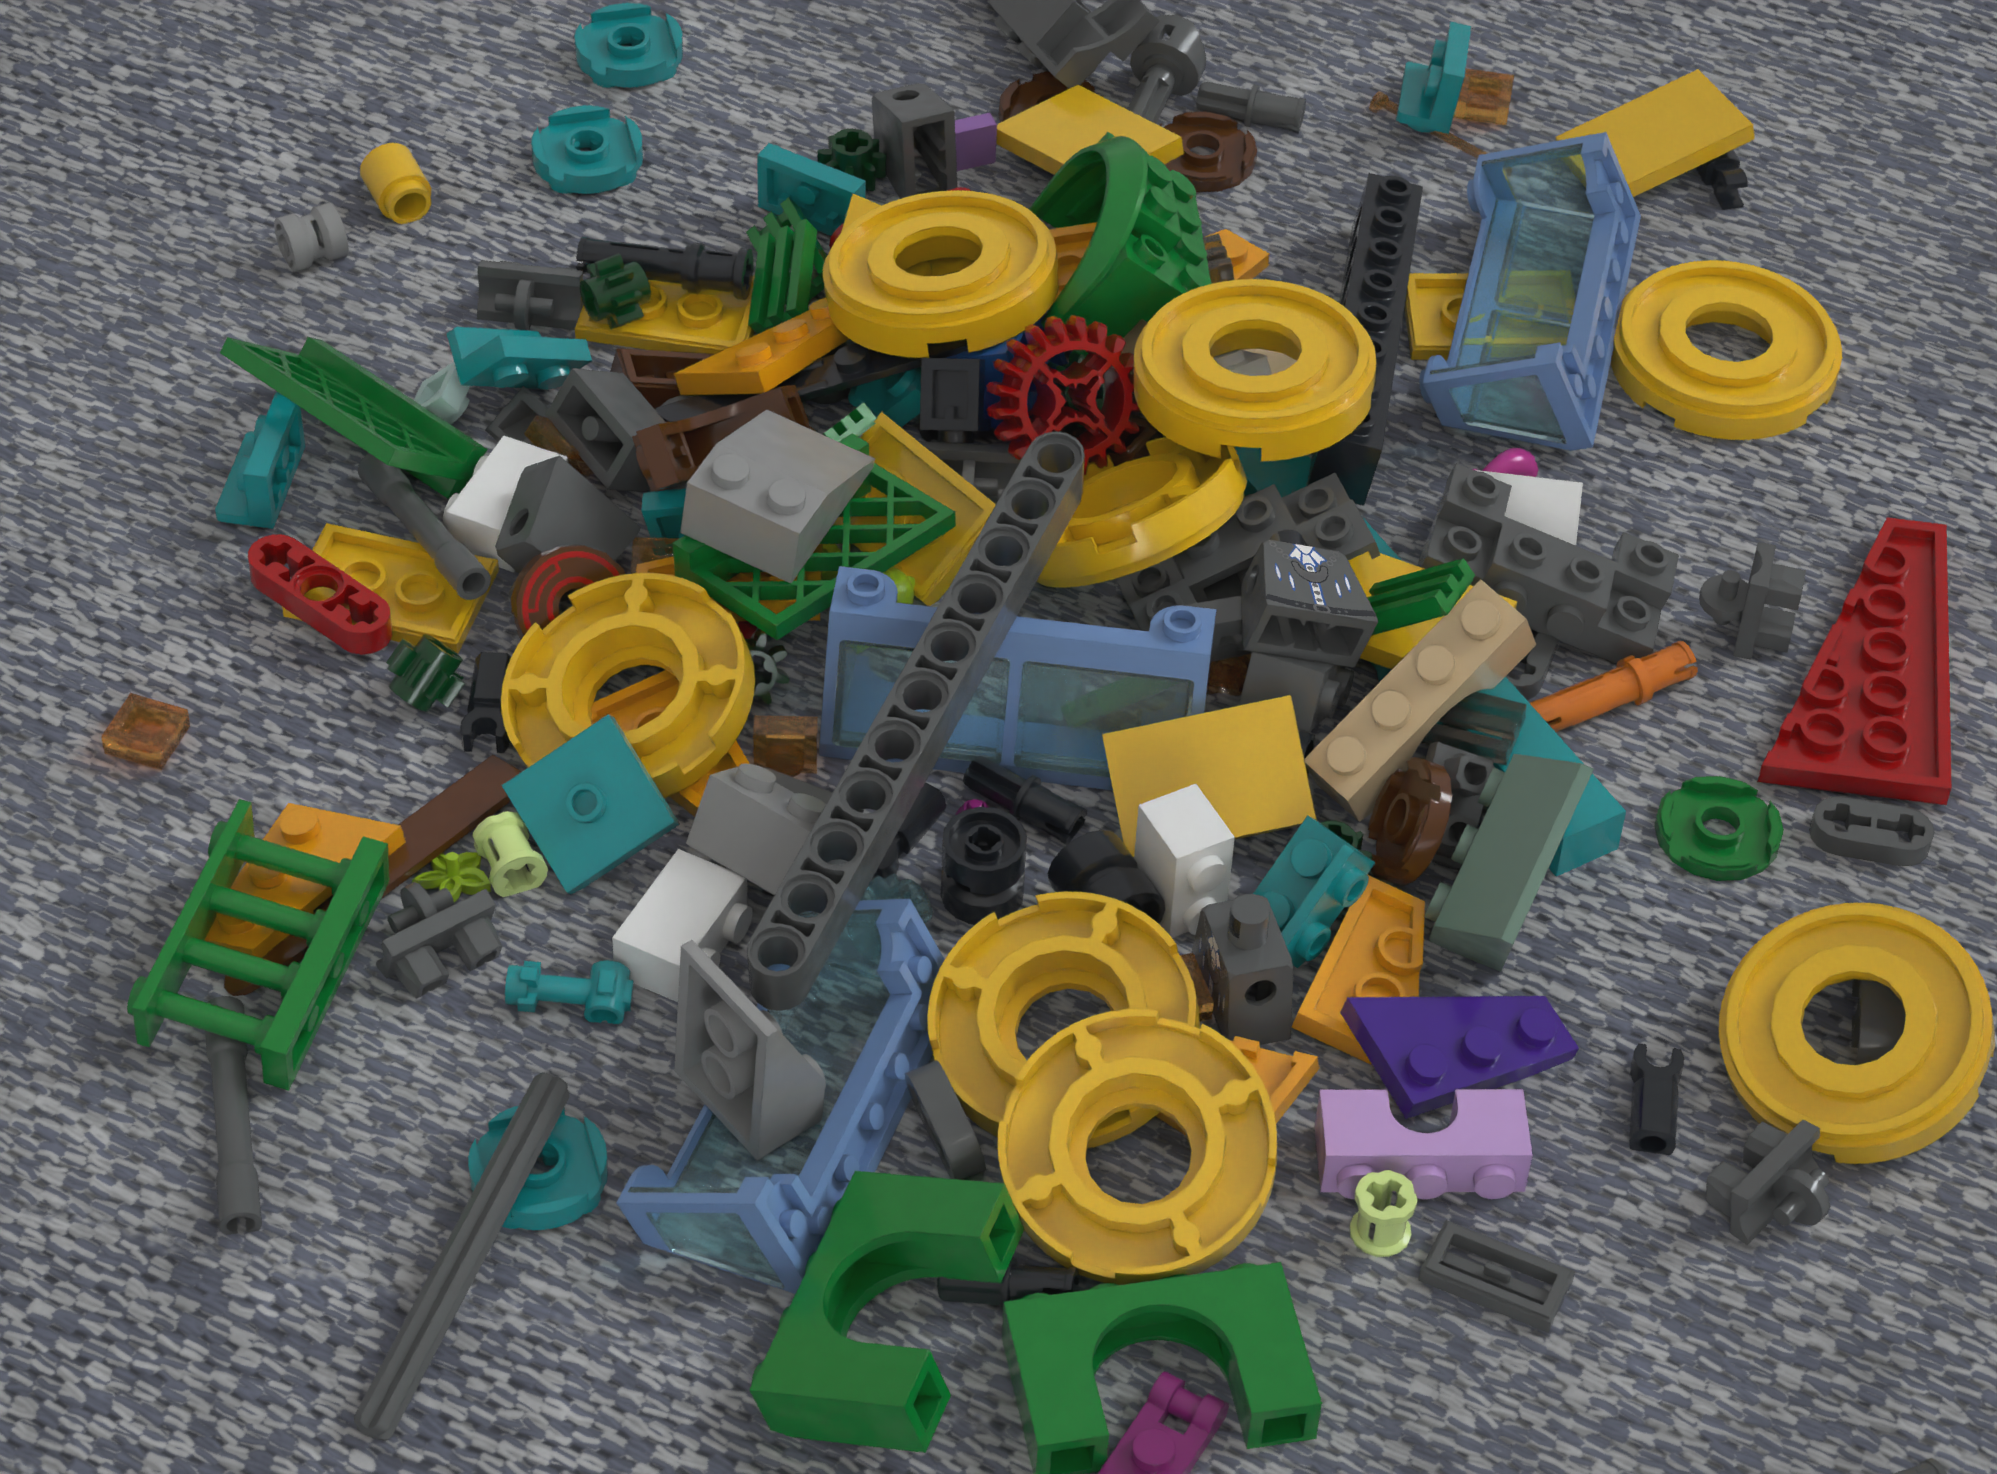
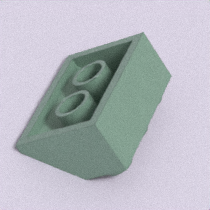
M1514 753L1506 772L1497 768L1492 769L1478 800L1479 804L1488 807L1481 826L1477 829L1471 825H1466L1451 860L1462 864L1453 886L1440 881L1424 916L1435 922L1428 941L1501 972L1591 777L1593 768L1582 763Z

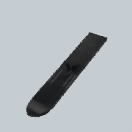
M967 339L928 344L929 358H948L968 351ZM857 343L849 344L840 348L834 355L818 358L815 362L773 389L796 385L801 402H805L921 367L922 358L889 355L868 349ZM759 394L696 395L657 407L655 410L665 422H672L713 411Z

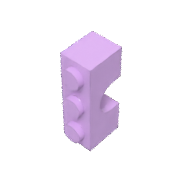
M1388 1089L1319 1091L1314 1128L1321 1192H1339L1343 1197L1355 1200V1189L1359 1180L1368 1173L1385 1170L1400 1173L1408 1178L1413 1184L1417 1199H1433L1439 1197L1444 1192H1476L1479 1196L1486 1199H1500L1513 1192H1525L1532 1160V1148L1523 1089H1456L1449 1126L1434 1133L1415 1132L1398 1123L1390 1110Z

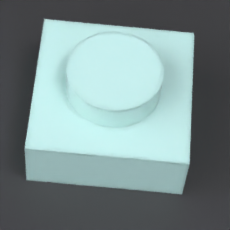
M453 362L423 381L414 401L447 423L452 424L464 413L469 405L470 400L466 397L470 386H461L456 366Z

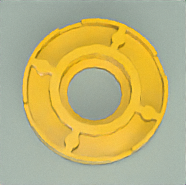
M976 191L929 192L904 197L879 206L856 219L838 236L823 265V281L829 315L837 329L850 340L863 347L901 357L929 358L928 344L967 339L968 353L1007 341L1025 331V326L1036 323L1051 307L1059 289L1056 245L1047 226L1033 212L1013 200ZM938 258H967L975 260L972 265L958 272L942 276H919L904 271L917 263Z
M1705 260L1682 263L1663 269L1635 286L1624 297L1615 331L1614 348L1610 364L1618 383L1637 405L1643 408L1647 403L1658 411L1674 418V427L1711 438L1751 440L1773 437L1797 429L1806 424L1808 415L1817 410L1823 403L1828 404L1837 383L1842 361V346L1837 329L1826 310L1809 292L1782 275L1754 265L1732 261ZM1711 322L1732 324L1755 332L1768 342L1770 347L1765 353L1751 360L1738 362L1719 360L1704 354L1692 345L1685 332L1686 328L1693 325Z
M1240 279L1223 281L1198 287L1174 298L1157 311L1144 326L1134 348V395L1138 407L1148 422L1164 436L1188 449L1221 458L1222 445L1262 448L1261 462L1292 459L1332 446L1352 433L1362 423L1371 408V394L1376 375V352L1371 337L1357 318L1342 304L1323 293L1297 284L1275 280ZM1264 349L1283 353L1297 362L1286 370L1271 375L1248 376L1229 371L1218 365L1213 358L1234 350Z
M1167 437L1146 442L1150 456L1128 461L1114 467L1110 455H1107L1108 467L1102 469L1097 467L1094 462L1089 463L1087 474L1084 475L1081 501L1036 582L1049 587L1067 588L1113 580L1158 564L1208 537L1235 514L1244 499L1247 477L1235 447L1222 445L1221 458L1193 451Z
M624 574L594 582L568 595V598L573 606L557 616L543 630L535 622L517 645L505 672L501 692L503 723L511 743L527 768L593 725L591 707L597 692L610 677L626 668L650 665L662 667L675 675L679 682L676 697L658 717L638 729L624 731V734L664 798L694 784L716 766L729 751L742 731L752 706L755 688L754 664L751 652L731 613H727L719 604L710 599L705 588L684 578L667 574Z
M1068 891L1035 895L1038 905L1015 911L997 920L995 912L991 913L970 928L958 940L946 956L934 980L929 997L927 1025L934 1059L938 1060L969 1119L985 1131L998 1137L999 1120H1002L1007 1102L1016 1086L1015 1077L1027 1061L1018 1048L1016 1037L1020 1020L1032 1003L1048 993L1066 989L1087 991L1105 1001L1112 1011L1122 1009L1159 1010V1017L1181 1021L1200 1029L1199 1007L1189 970L1178 953L1175 941L1159 923L1132 905L1100 894ZM1133 1107L1115 1112L1098 1125L1088 1142V1148L1115 1141L1132 1133L1155 1117L1159 1111Z
M1861 902L1828 905L1807 911L1778 925L1763 936L1747 952L1736 967L1726 987L1719 1015V1041L1722 1057L1732 1088L1744 1108L1759 1124L1764 1122L1788 1134L1802 1120L1819 1127L1820 1137L1813 1143L1812 1151L1834 1155L1836 1163L1868 1164L1888 1161L1919 1151L1937 1141L1955 1127L1975 1104L1979 1097L1978 1087L1987 1071L1990 1057L1994 1055L1995 1029L1990 997L1985 981L1969 953L1948 932L1930 920L1913 912L1883 904ZM1852 979L1877 981L1888 986L1902 1001L1906 1014L1904 1032L1894 1048L1878 1060L1860 1065L1834 1063L1817 1054L1806 1041L1802 1029L1804 1010L1812 997L1829 985Z
M1154 1009L1108 1011L1075 1022L1059 1031L1030 1056L1016 1075V1086L1007 1102L1003 1118L999 1120L997 1150L1002 1181L1012 1199L1025 1229L1024 1231L1041 1250L1060 1265L1066 1268L1077 1267L1079 1275L1092 1280L1118 1285L1159 1280L1177 1274H1198L1229 1255L1247 1237L1262 1215L1271 1195L1277 1165V1128L1273 1107L1263 1081L1253 1065L1235 1045L1214 1029L1204 1024L1199 1029L1181 1021L1159 1017V1010ZM1133 1107L1155 1109L1174 1119L1187 1135L1191 1149L1189 1170L1180 1185L1164 1198L1144 1204L1121 1202L1104 1193L1090 1176L1086 1162L1088 1142L1098 1125L1115 1112Z

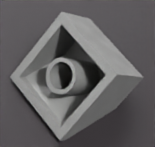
M741 764L735 768L710 774L686 844L775 895L826 803L814 796L794 793L775 782L776 776L772 772L758 765ZM838 859L831 860L827 863L833 865H841L847 863L848 861Z

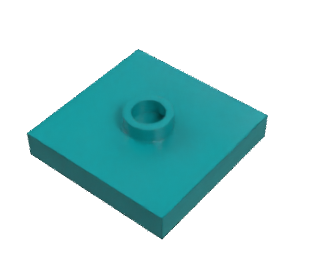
M609 714L502 785L568 894H573L587 887L680 825L616 719Z

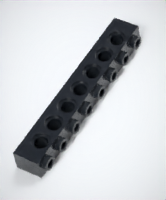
M1373 173L1368 174L1352 226L1339 303L1347 308L1366 329L1375 347L1376 375L1371 394V408L1362 423L1352 433L1332 446L1312 453L1307 481L1308 486L1336 473L1349 499H1353L1355 504L1362 506L1365 504L1383 448L1423 186L1411 184L1401 177H1384Z

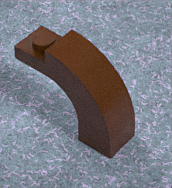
M796 385L778 387L697 416L659 423L636 431L637 435L632 436L636 447V456L651 492L666 491L687 485L689 479L716 443L765 410L774 412L811 429Z

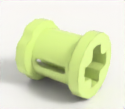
M502 812L498 815L487 817L477 825L473 832L474 846L478 855L485 859L487 858L490 864L489 880L495 893L502 897H507L542 885L547 877L548 867L542 855L532 850L528 842V828L519 813Z
M1391 1170L1366 1174L1359 1180L1355 1189L1354 1197L1358 1205V1212L1353 1216L1350 1223V1237L1355 1245L1367 1254L1376 1257H1389L1398 1254L1408 1246L1411 1238V1226L1408 1219L1413 1216L1418 1201L1413 1184L1404 1175ZM1393 1191L1397 1193L1396 1206L1390 1205ZM1371 1223L1376 1224L1373 1240L1369 1238Z

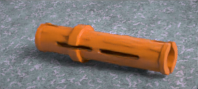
M1677 641L1671 646L1641 658H1635V656L1630 655L1619 660L1616 668L1529 703L1557 733L1624 704L1634 701L1638 706L1652 699L1653 693L1681 681L1694 678L1697 675L1698 668L1694 665L1688 668L1684 666L1695 663L1696 658L1688 644L1684 641Z

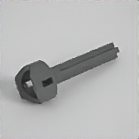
M1176 15L1157 16L1160 20L1159 23L1131 54L1130 66L1140 84L1127 110L1155 124L1170 94L1184 96L1191 93L1198 85L1206 68L1207 58L1205 49L1195 24L1186 18ZM1165 32L1169 36V40H1163Z

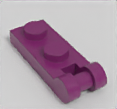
M1166 1371L1162 1372L1155 1381L1146 1403L1098 1474H1189L1225 1420L1229 1403L1209 1393L1202 1398L1184 1389V1380ZM1169 1414L1190 1423L1184 1434L1163 1425Z

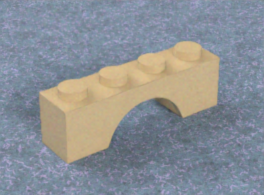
M1480 579L1452 608L1449 614L1445 615L1304 759L1305 765L1315 783L1359 822L1370 815L1387 779L1397 769L1407 771L1408 764L1406 761L1412 758L1421 741L1441 717L1470 694L1483 689H1494L1536 646L1527 619Z

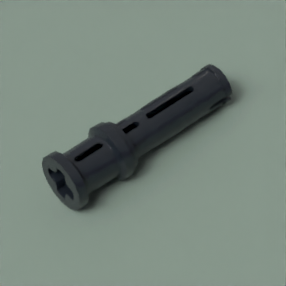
M582 237L577 248L576 261H583V263H578L576 267L577 270L583 271V274H589L587 265L616 254H621L624 265L637 262L649 281L681 284L682 289L687 290L691 294H699L702 289L731 292L734 293L736 299L746 300L751 289L754 261L752 250L749 248H741L738 253L707 250L703 243L694 242L692 245L688 244L685 249H673L604 241L588 237Z

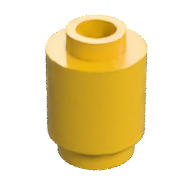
M387 143L374 148L366 155L361 163L360 175L381 213L399 224L410 223L424 217L431 206L432 190L411 151L402 144Z

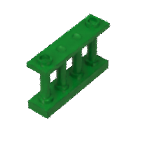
M239 799L227 822L221 820L215 826L208 846L209 858L148 977L139 976L135 981L128 999L127 1012L129 1015H133L137 1044L150 1048L165 1018L253 1045L255 1053L261 1055L263 1082L289 1091L390 881L388 843L363 836L352 859L343 858L338 863L256 838L254 835L252 802ZM247 862L332 888L333 898L327 911L318 909L315 914L236 891L231 889L243 863ZM217 913L306 939L308 949L301 963L293 961L290 966H286L204 940ZM191 965L281 992V999L283 1001L275 1016L268 1014L262 1020L177 993Z

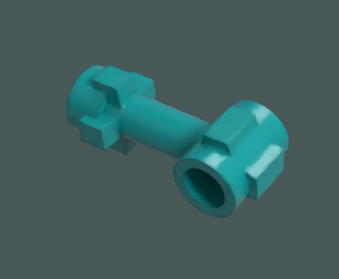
M604 960L594 963L591 966L589 979L541 974V962L524 961L523 966L509 965L505 985V1004L517 1005L518 1011L534 1013L538 1001L585 1005L584 1017L589 1022L601 1023L606 1020L611 1024H621L624 1020L625 1011H631L634 981L629 980V968L616 961Z

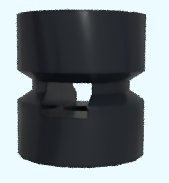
M972 808L952 817L944 828L941 899L945 909L956 919L976 925L983 918L995 912L997 920L1018 911L1023 904L1027 835L1023 825L1012 814L997 808Z
M1098 830L1088 832L1072 840L1062 848L1051 862L1047 874L1049 884L1055 892H1086L1111 897L1132 905L1160 924L1165 912L1164 899L1149 878L1138 869L1137 861L1113 831Z

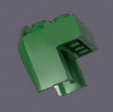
M1107 132L1098 143L1085 147L1075 153L1057 171L1029 208L1038 218L1054 228L1097 222L1092 238L1079 265L1041 321L1044 330L1048 317H1058L1066 325L1068 319L1072 315H1076L1085 319L1087 327L1094 321L1106 325L1107 337L1117 334L1124 338L1141 319L1148 322L1157 311L1174 298L1198 287L1212 284L1195 187L1183 174L1175 170L1169 171L1160 160L1150 156L1136 141L1129 137H1115ZM1073 350L1084 354L1085 357L1089 354L1085 350Z

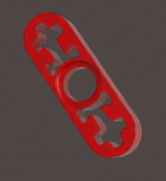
M282 534L268 535L258 539L251 545L248 551V563L251 582L257 590L350 653L360 655L372 654L382 650L389 644L393 634L391 613L388 603L382 597L291 536ZM318 587L330 588L336 592L332 597L322 601H314L304 597L309 590ZM352 620H354L357 623L355 625H352Z

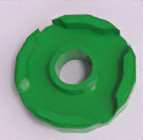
M1723 776L1695 777L1684 781L1681 789L1675 790L1672 794L1669 791L1661 799L1654 825L1658 844L1673 863L1693 875L1715 881L1743 880L1763 872L1777 858L1784 829L1779 811L1771 801H1769L1767 806L1763 800L1757 797V789L1745 782ZM1710 819H1721L1730 823L1736 831L1729 835L1714 834L1704 827L1703 822Z

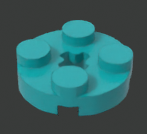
M619 3L599 8L591 13V23L583 29L580 23L575 31V56L577 64L585 74L591 77L596 85L605 88L615 86L624 88L642 87L659 81L669 80L676 74L677 67L683 58L681 27L675 18L666 12L665 21L658 16L651 15V6L640 3ZM623 44H632V46H630V47H626V46H622V45H623Z
M583 105L559 110L548 117L549 126L542 129L540 133L537 127L532 135V161L535 171L543 180L549 183L551 189L562 194L601 193L613 190L619 186L629 185L635 180L636 173L642 165L643 144L639 127L627 116H625V123L611 118L609 108ZM591 147L592 151H580V148Z
M518 1106L497 1114L488 1122L489 1131L480 1138L478 1144L476 1139L474 1140L468 1156L472 1192L478 1184ZM564 1107L538 1157H542L545 1165H555V1167L543 1174H529L502 1227L509 1229L522 1228L525 1230L553 1229L579 1219L583 1214L591 1212L598 1206L601 1200V1193L607 1183L608 1161L606 1143L600 1130L593 1122L584 1116L583 1124L577 1118L565 1115Z

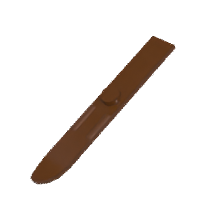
M492 754L398 824L402 827L406 843L391 855H388L390 881L382 898L475 829L484 819L492 816L508 804L511 800L502 785L522 771ZM333 895L314 909V914L318 909L327 911ZM289 935L262 958L290 966L293 961L298 962L304 958L308 949L306 939ZM225 975L224 989L233 996L247 995L262 987Z

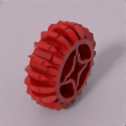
M1072 315L1066 325L1058 317H1048L1045 323V333L1036 325L1030 324L1025 326V336L1028 344L1024 345L1014 339L1007 341L1008 350L1014 355L1010 363L1002 359H997L993 362L994 368L1004 373L1002 383L993 381L986 385L988 392L1001 397L1000 402L994 403L986 409L990 417L1004 420L994 431L996 438L1002 441L1012 440L1008 447V454L1020 460L1036 437L1053 430L1060 432L1067 424L1075 422L1087 429L1082 435L1076 437L1083 446L1085 454L1084 475L1087 474L1088 461L1094 462L1101 469L1108 467V457L1105 450L1109 448L1119 454L1126 452V446L1119 436L1123 430L1131 434L1140 431L1139 426L1129 420L1131 411H1141L1132 393L1134 392V374H1129L1134 367V354L1130 352L1122 353L1126 344L1122 336L1112 334L1107 337L1106 325L1094 321L1087 327L1085 319L1080 316ZM1069 350H1085L1089 353L1081 363L1074 361L1063 371L1053 369L1045 363L1055 355ZM1033 381L1037 389V399L1034 406L1028 412L1027 397L1030 384ZM1053 381L1069 387L1067 393L1072 398L1071 403L1079 411L1064 406L1066 401L1061 395L1062 391ZM1105 383L1104 403L1100 412L1097 407L1096 396L1101 385Z

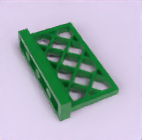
M227 337L220 351V354L386 465L404 469L447 499H450L455 493L460 494L472 478L477 462L487 451V448L323 340L307 337L300 353L294 354Z
M853 433L839 441L870 456L869 443ZM874 463L873 469L839 515V517H843V525H832L820 542V544H843L842 552L812 553L798 573L797 581L792 583L786 581H761L762 572L764 571L686 535L673 542L675 576L705 588L709 597L778 640L831 606L837 576L832 580L805 581L806 572L838 571L839 566L875 570L883 573L956 527V514L952 509ZM871 486L887 495V498L861 497L871 492ZM887 516V524L851 525V517ZM894 516H922L926 519L920 524H894ZM886 543L884 547L876 552H850V544ZM753 572V581L726 582L739 573ZM760 600H796L794 604L778 614L760 604Z

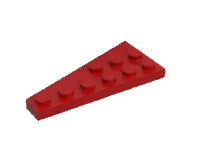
M1886 518L1863 564L1862 572L1853 589H1850L1836 623L1832 625L1802 684L1800 694L1791 712L1787 714L1780 728L1778 738L1772 750L1768 751L1761 765L1757 782L1947 805L1952 789L1947 524Z

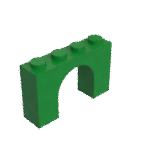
M864 1171L854 1172L842 1198L837 1200L833 1207L831 1221L817 1250L810 1255L807 1261L805 1275L790 1306L784 1309L780 1317L778 1331L764 1360L757 1365L753 1373L749 1390L771 1431L793 1438L926 1453L951 1397L930 1349L859 1342L847 1338V1333L854 1318L871 1299L884 1290L904 1281L926 1277H945L948 1279L1001 1284L1025 1230L1004 1183Z
M1281 1262L1262 1265L1242 1263L1221 1271L1193 1275L1177 1274L1159 1280L1124 1285L1104 1283L1096 1285L1089 1290L1055 1295L1035 1293L1027 1295L1020 1300L1004 1302L1002 1342L1033 1474H1087L1101 1470L1107 1461L1109 1432L1095 1374L1112 1354L1124 1347L1144 1341L1163 1340L1184 1344L1206 1355L1218 1366L1228 1382L1246 1449L1317 1438L1322 1401Z

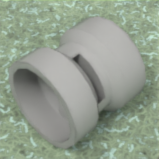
M328 202L314 206L310 214L301 217L291 213L275 218L274 229L278 246L292 272L310 268L313 261L325 258L329 261H334L348 256L349 245L345 228L336 207L332 203Z

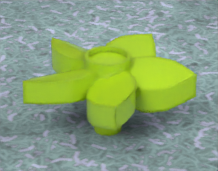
M449 852L446 855L441 853L431 861L433 871L422 873L412 879V883H419L424 889L440 887V891L447 888L453 897L454 903L460 897L461 892L468 895H474L484 889L491 892V883L486 874L480 870L481 856L477 852H464L459 855L455 852Z

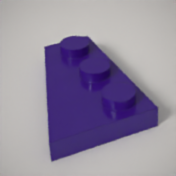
M1546 996L1347 997L1340 1011L1405 1119L1452 1104L1456 1089H1496L1572 1060L1579 1050V1047Z

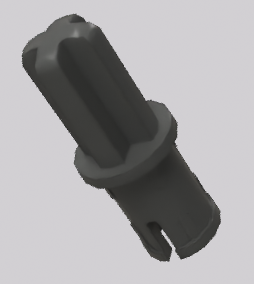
M1204 82L1199 87L1196 99V109L1201 112L1207 111L1245 120V126L1250 127L1251 123L1291 130L1295 133L1300 131L1306 109V99L1282 96L1261 91L1260 86L1255 84L1251 90Z

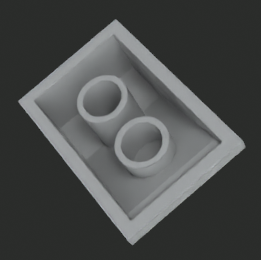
M765 410L716 443L689 479L680 533L788 583H792L873 469L875 458L774 412Z
M693 940L681 945L674 1071L753 1157L759 1160L822 1121L826 1087L825 1076L818 1063L807 1054L801 1055L783 1036L781 1027L776 1019L765 1010L760 1011Z

